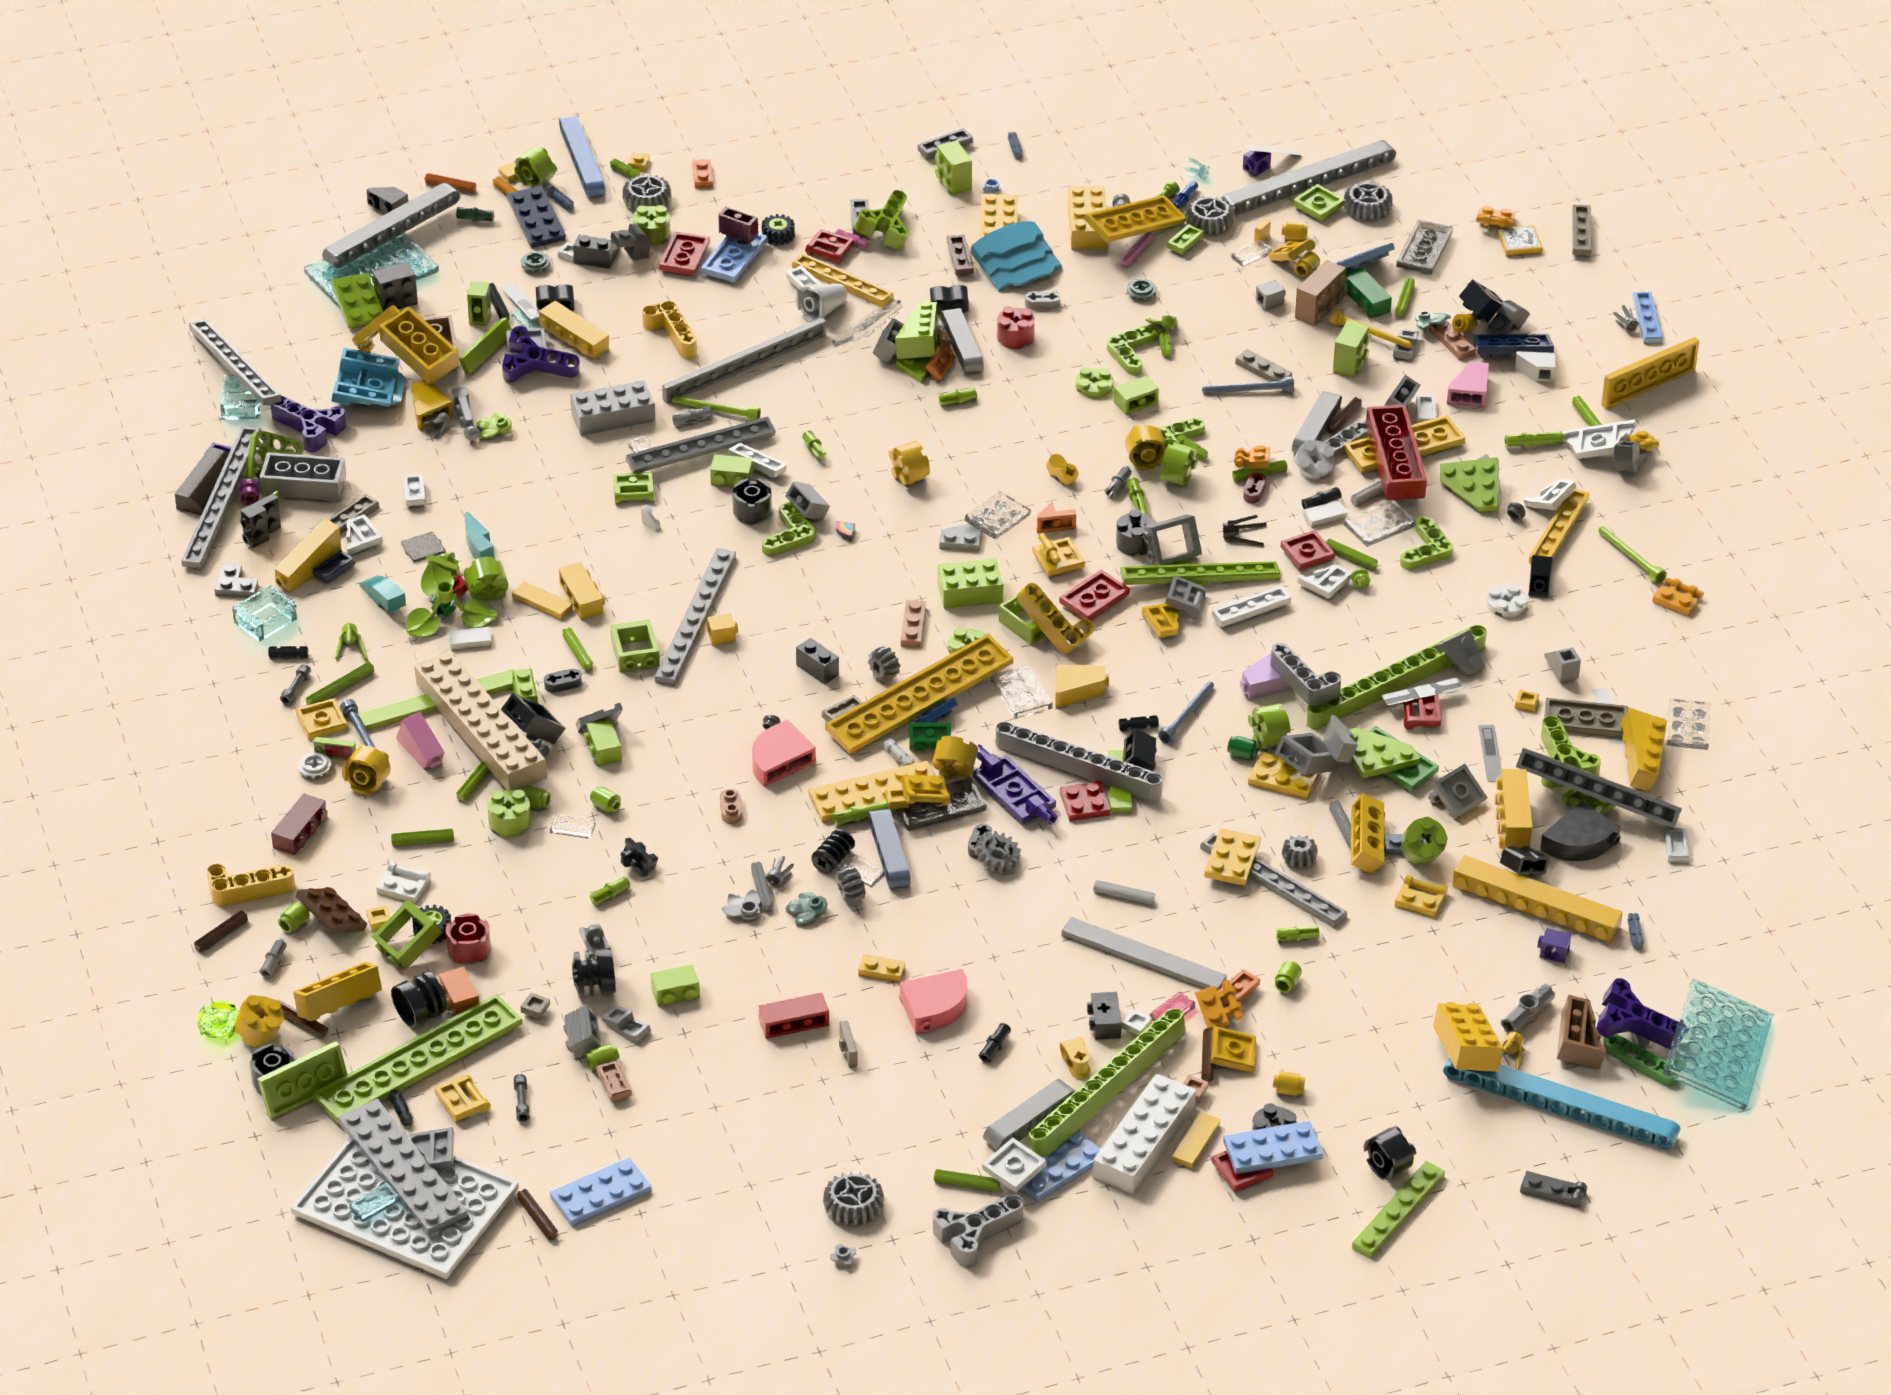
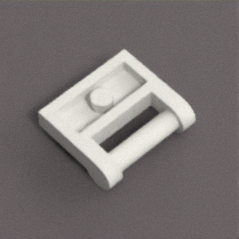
M390 862L387 871L376 886V893L403 901L410 900L416 904L430 882L431 872L425 870L420 872L398 866L395 862ZM395 874L417 879L419 882L397 877Z

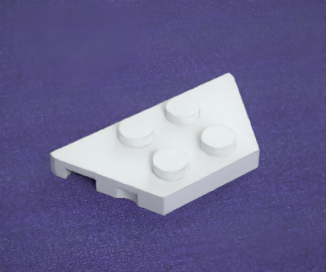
M1635 420L1562 432L1564 440L1578 459L1613 454L1614 445L1621 440L1626 441L1637 428Z

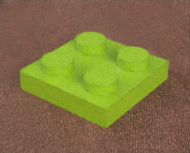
M1316 184L1293 199V206L1321 221L1343 207L1344 198Z

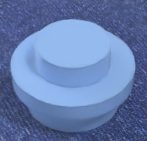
M989 178L985 180L983 184L984 192L987 194L1000 192L1001 185L997 179Z

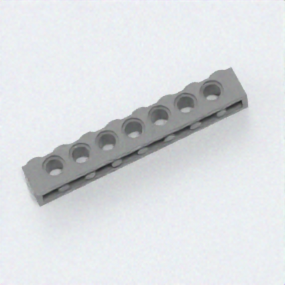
M1523 747L1516 764V768L1526 769L1529 773L1673 828L1676 827L1683 809L1677 805Z

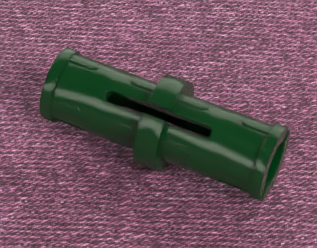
M457 207L456 218L469 219L473 222H477V220L493 222L495 211L478 209V207Z

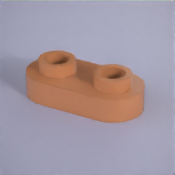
M726 789L720 793L721 818L728 824H735L742 820L741 795L735 789Z

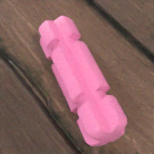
M838 229L835 232L836 234L854 239L853 246L857 247L858 245V248L866 249L869 246V240L866 238H860V236L842 229Z

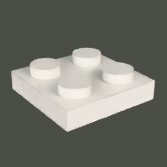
M1014 1138L1010 1139L982 1163L983 1171L1015 1193L1046 1167V1160Z

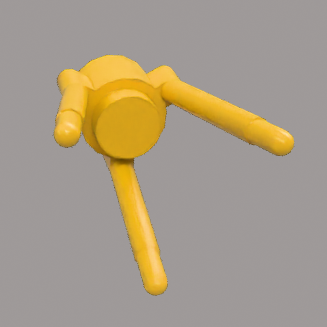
M1510 1032L1501 1044L1503 1052L1510 1055L1517 1054L1515 1069L1519 1070L1522 1055L1525 1051L1522 1047L1524 1038L1520 1033Z

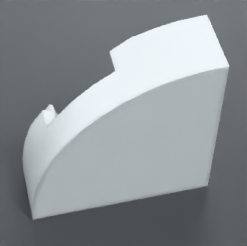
M567 242L557 252V256L574 263L573 245Z
M644 505L641 507L642 523L654 531L661 528L659 519L656 520L651 513L653 510L648 505Z

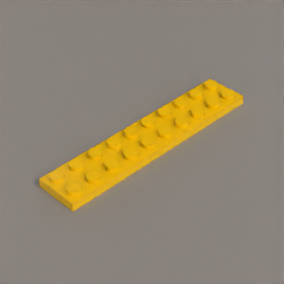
M988 633L825 723V730L849 754H852L931 710L945 700L956 696L1013 664L1014 658Z

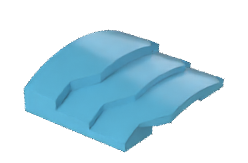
M1023 221L1003 226L988 233L971 245L970 253L998 291L1012 286H1022L1040 277L1052 275L1053 271L1062 268V264L1044 239L1043 232L1033 221Z
M343 347L331 402L345 405L357 403L365 405L377 404L388 407L401 404L406 378L398 371L400 358Z

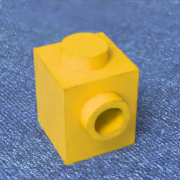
M731 613L707 617V631L712 645L736 642L735 633L739 632L737 621H733Z

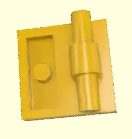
M1041 533L1038 539L1042 544L1032 546V553L1048 577L1085 567V560L1070 537L1051 541L1044 533Z

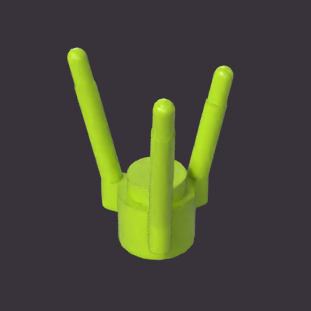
M348 622L342 626L335 654L336 660L339 659L344 642L353 644L357 641L364 660L368 661V656L361 640V634H358L355 624Z

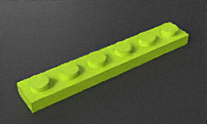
M1425 1161L1354 1239L1352 1249L1371 1259L1445 1177V1170Z

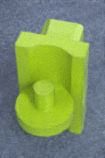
M448 551L445 555L440 554L439 557L431 554L427 555V566L433 561L439 567L447 570L453 578L460 574L464 576L459 571V560L455 559L454 552Z

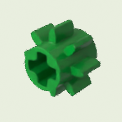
M434 595L430 601L431 603H433L431 607L432 611L435 607L437 595ZM452 599L449 603L440 602L436 615L447 617L449 613L452 614L456 609L454 606L455 601Z

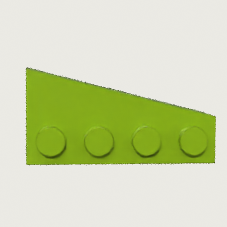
M924 301L916 305L895 337L897 359L935 356L939 325L937 302Z

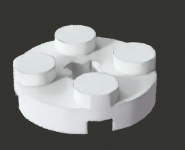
M1306 440L1296 452V466L1298 465L1300 472L1304 476L1311 479H1319L1331 472L1335 463L1334 450L1321 441ZM1316 456L1319 461L1313 463V459L1310 457Z
M1514 583L1491 587L1487 596V607L1494 614L1496 612L1501 613L1502 617H1517L1527 607L1528 598L1525 592L1520 589V586Z

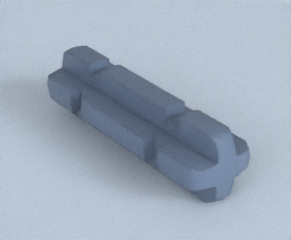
M1015 131L1012 133L1008 132L1007 139L1013 156L1015 158H1022L1023 149Z
M555 186L547 189V194L566 210L570 211L575 207L574 201Z
M1629 913L1627 921L1632 946L1634 948H1642L1644 946V938L1642 936L1639 914Z

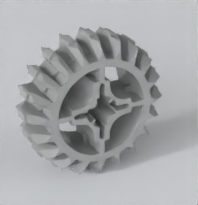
M636 175L635 178H630L629 181H626L622 189L623 203L630 210L637 211L639 206L657 207L662 205L667 207L672 198V191L668 181L664 180L663 177L658 178V175Z
M1364 181L1363 183L1357 182L1356 185L1351 184V187L1347 188L1343 196V205L1346 213H1350L1351 217L1356 216L1357 219L1362 218L1364 221L1366 219L1372 221L1373 219L1379 220L1380 217L1385 218L1393 206V197L1390 189L1385 188V185L1380 186L1379 183H1372V181L1370 183Z
M1217 196L1197 197L1195 200H1191L1190 204H1187L1185 212L1187 225L1189 224L1203 230L1204 234H1223L1233 226L1235 219L1233 205H1229V201H1225L1224 198L1219 199Z
M851 1171L850 1174L846 1175L842 1172L840 1177L834 1176L833 1181H828L827 1187L823 1191V1204L826 1213L829 1214L831 1219H836L837 1223L845 1222L846 1226L849 1223H854L856 1227L860 1222L864 1225L867 1220L873 1222L875 1216H879L880 1210L884 1206V1193L881 1184L877 1182L876 1178L871 1179L869 1174L863 1176L861 1171L858 1174H853Z

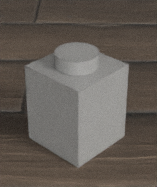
M1276 279L1256 286L1255 301L1264 311L1284 305L1286 290Z

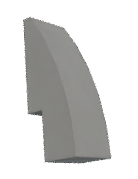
M1331 715L1324 731V743L1336 761L1350 763L1358 746L1353 740L1355 735L1335 715Z

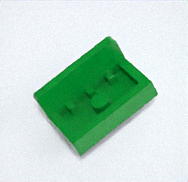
M909 723V749H914L915 751L935 750L938 739L941 740L943 736H951V723Z

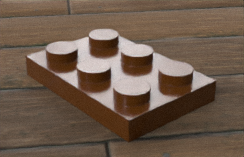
M331 887L299 889L295 897L331 933L365 930L367 922L349 906L347 901L337 894L335 889Z

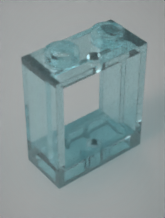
M224 375L220 400L221 419H260L262 404L257 399L229 400L230 393L251 392L234 375Z
M271 585L232 607L234 623L259 642L297 619L296 603ZM269 605L279 610L263 621L254 615Z

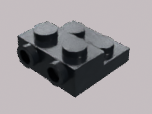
M271 494L241 509L240 522L243 528L242 539L245 544L255 548L268 541L270 533L281 528L279 502L275 494Z

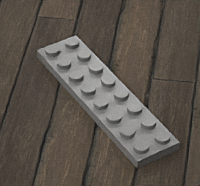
M378 1099L338 1116V1123L428 1236L468 1217V1210L435 1169L429 1166L423 1154H421L419 1149Z

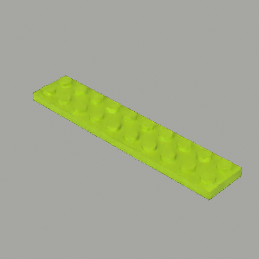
M495 994L313 1092V1099L339 1125L338 1116L372 1100L378 1099L381 1102L389 1098L391 1091L396 1089L401 1091L523 1024L522 1018L498 994Z

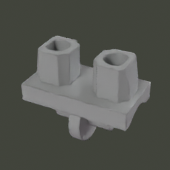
M600 923L591 924L588 928H579L580 936L591 959H595L596 949L610 948Z

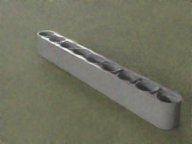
M442 183L330 244L323 250L322 259L335 268H341L452 207L459 201L461 194L449 184Z
M999 722L995 727V745L1000 749L1095 782L1101 781V784L1123 789L1147 800L1155 801L1162 797L1163 777L1156 772L1010 722Z

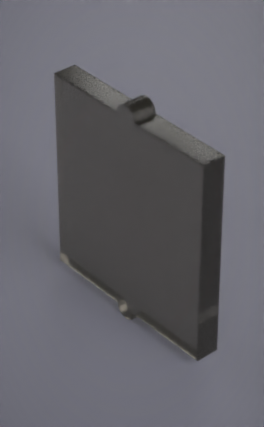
M433 531L401 541L405 554L409 555L413 563L426 560L428 554L438 556L446 553L441 539H438Z

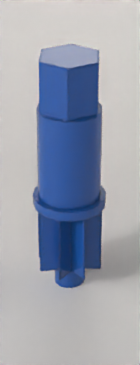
M1191 180L1175 198L1173 204L1178 209L1183 208L1189 202L1195 190L1199 187L1197 181Z

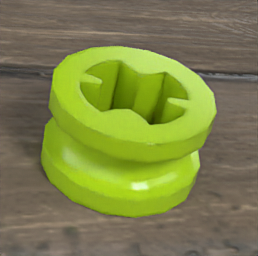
M1357 569L1351 574L1355 588L1362 589L1370 584L1371 580L1367 570Z

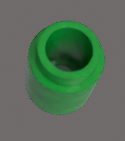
M1238 735L1236 737L1231 736L1227 752L1231 753L1232 756L1252 760L1253 757L1258 755L1259 745L1253 739Z

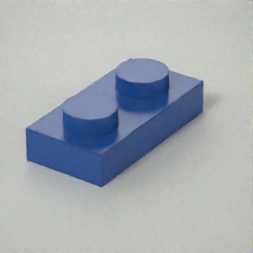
M954 697L947 699L915 720V723H938L937 718L948 716L953 712L951 709L958 704Z

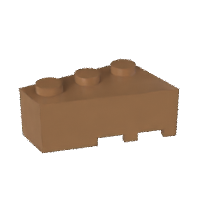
M1568 994L1561 1012L1556 1059L1600 1070L1606 1049L1602 1046L1601 1035L1597 1031L1596 1018L1589 999Z

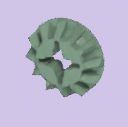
M529 252L522 256L520 260L521 268L525 269L526 272L532 271L534 273L538 271L541 273L542 270H547L548 266H550V257L543 252Z
M1135 279L1127 285V294L1131 298L1146 300V298L1151 299L1153 295H1156L1157 287L1150 280Z

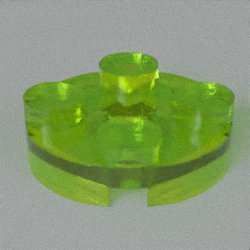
M216 1000L211 1002V1005L206 1008L205 1005L201 1007L196 1017L200 1034L204 1037L232 1038L235 1034L234 1024L239 1012L235 1008V1004L230 1001Z

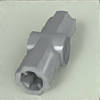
M1546 983L1540 984L1530 994L1521 996L1519 1004L1501 1019L1500 1025L1508 1034L1510 1032H1518L1526 1024L1535 1022L1537 1014L1555 998V992L1552 990V987Z

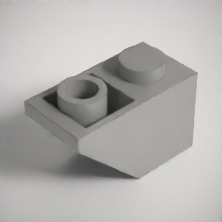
M1573 647L1544 653L1546 661L1559 682L1579 678L1581 659Z

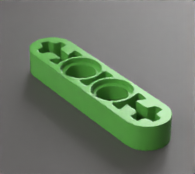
M1615 1034L1612 1038L1604 1037L1603 1047H1605L1607 1054L1662 1085L1673 1086L1678 1082L1679 1070L1671 1063L1619 1034ZM1634 1052L1637 1056L1630 1057L1626 1053ZM1651 1062L1655 1064V1066L1647 1067L1645 1063Z

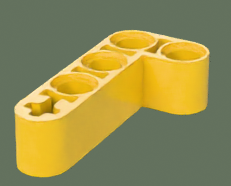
M664 301L645 306L642 309L644 329L651 331L664 328L682 358L692 359L697 355L696 336L675 302Z
M1035 583L1027 584L1017 594L1019 604L1053 645L1063 654L1073 651L1094 632V625L1088 619H1081L1072 626L1044 591Z
M212 864L207 868L213 903L220 907L286 894L295 889L294 869L290 865H279L228 876L227 870L222 864Z

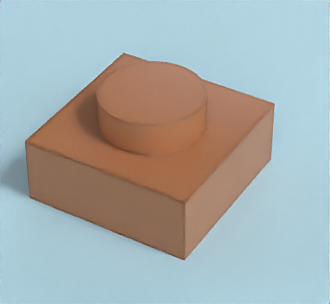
M1188 1075L1183 1084L1196 1089L1195 1102L1199 1103L1208 1089L1209 1082Z

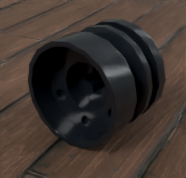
M611 948L596 949L595 959L592 960L588 950L584 951V961H581L579 951L573 952L571 964L572 977L578 997L584 996V986L588 987L589 996L594 993V985L599 986L601 994L616 993Z
M423 971L419 975L413 976L410 981H403L391 989L394 1007L402 1021L410 1028H415L425 1023L428 1017L434 1018L437 1014H442L447 1010V999L443 988L436 977L429 971Z

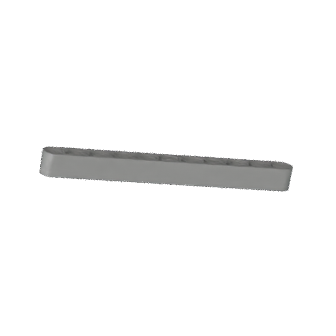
M1379 140L1228 192L1221 198L1229 201V205H1233L1235 216L1306 192L1316 184L1323 186L1390 163L1395 159L1397 152L1387 141Z

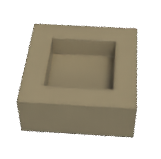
M531 992L520 1006V1011L523 1014L541 1019L550 1007V999Z

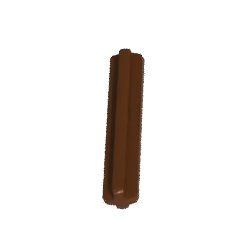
M939 329L937 337L941 347L946 346L949 348L951 339L947 330L942 331Z
M1354 397L1327 426V432L1335 435L1362 406V399Z
M243 910L237 912L194 942V948L198 952H203L247 922L248 915Z
M278 1000L281 1003L284 1016L322 1038L326 1036L329 1030L328 1027L316 1020L308 1021L305 1018L299 1017L296 1008L282 1000Z
M1205 1028L1203 1030L1201 1079L1210 1082L1213 1080L1214 1064L1211 1063L1213 1029Z
M527 1189L518 1191L517 1199L548 1240L557 1238V1228Z

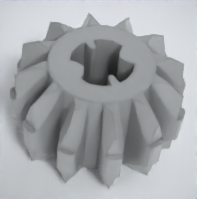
M878 647L868 654L869 660L867 663L870 665L869 669L872 670L873 676H876L878 681H889L900 673L899 668L901 665L898 662L899 658L896 657V652H892L890 647Z
M1299 834L1297 837L1290 835V838L1283 843L1281 855L1285 860V864H1291L1292 868L1297 866L1301 870L1302 866L1309 868L1310 864H1315L1318 848L1315 845L1314 839H1309L1308 835L1305 837H1301Z
M853 866L845 867L836 872V884L845 902L848 904L856 903L865 898V885L857 868Z

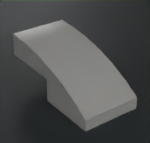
M1400 328L1397 337L1410 341L1412 347L1407 349L1396 344L1393 350L1394 358L1412 360L1419 331Z
M617 1005L602 1016V1021L611 1029L635 1043H638L651 1032L650 1024L635 1019L632 1011Z

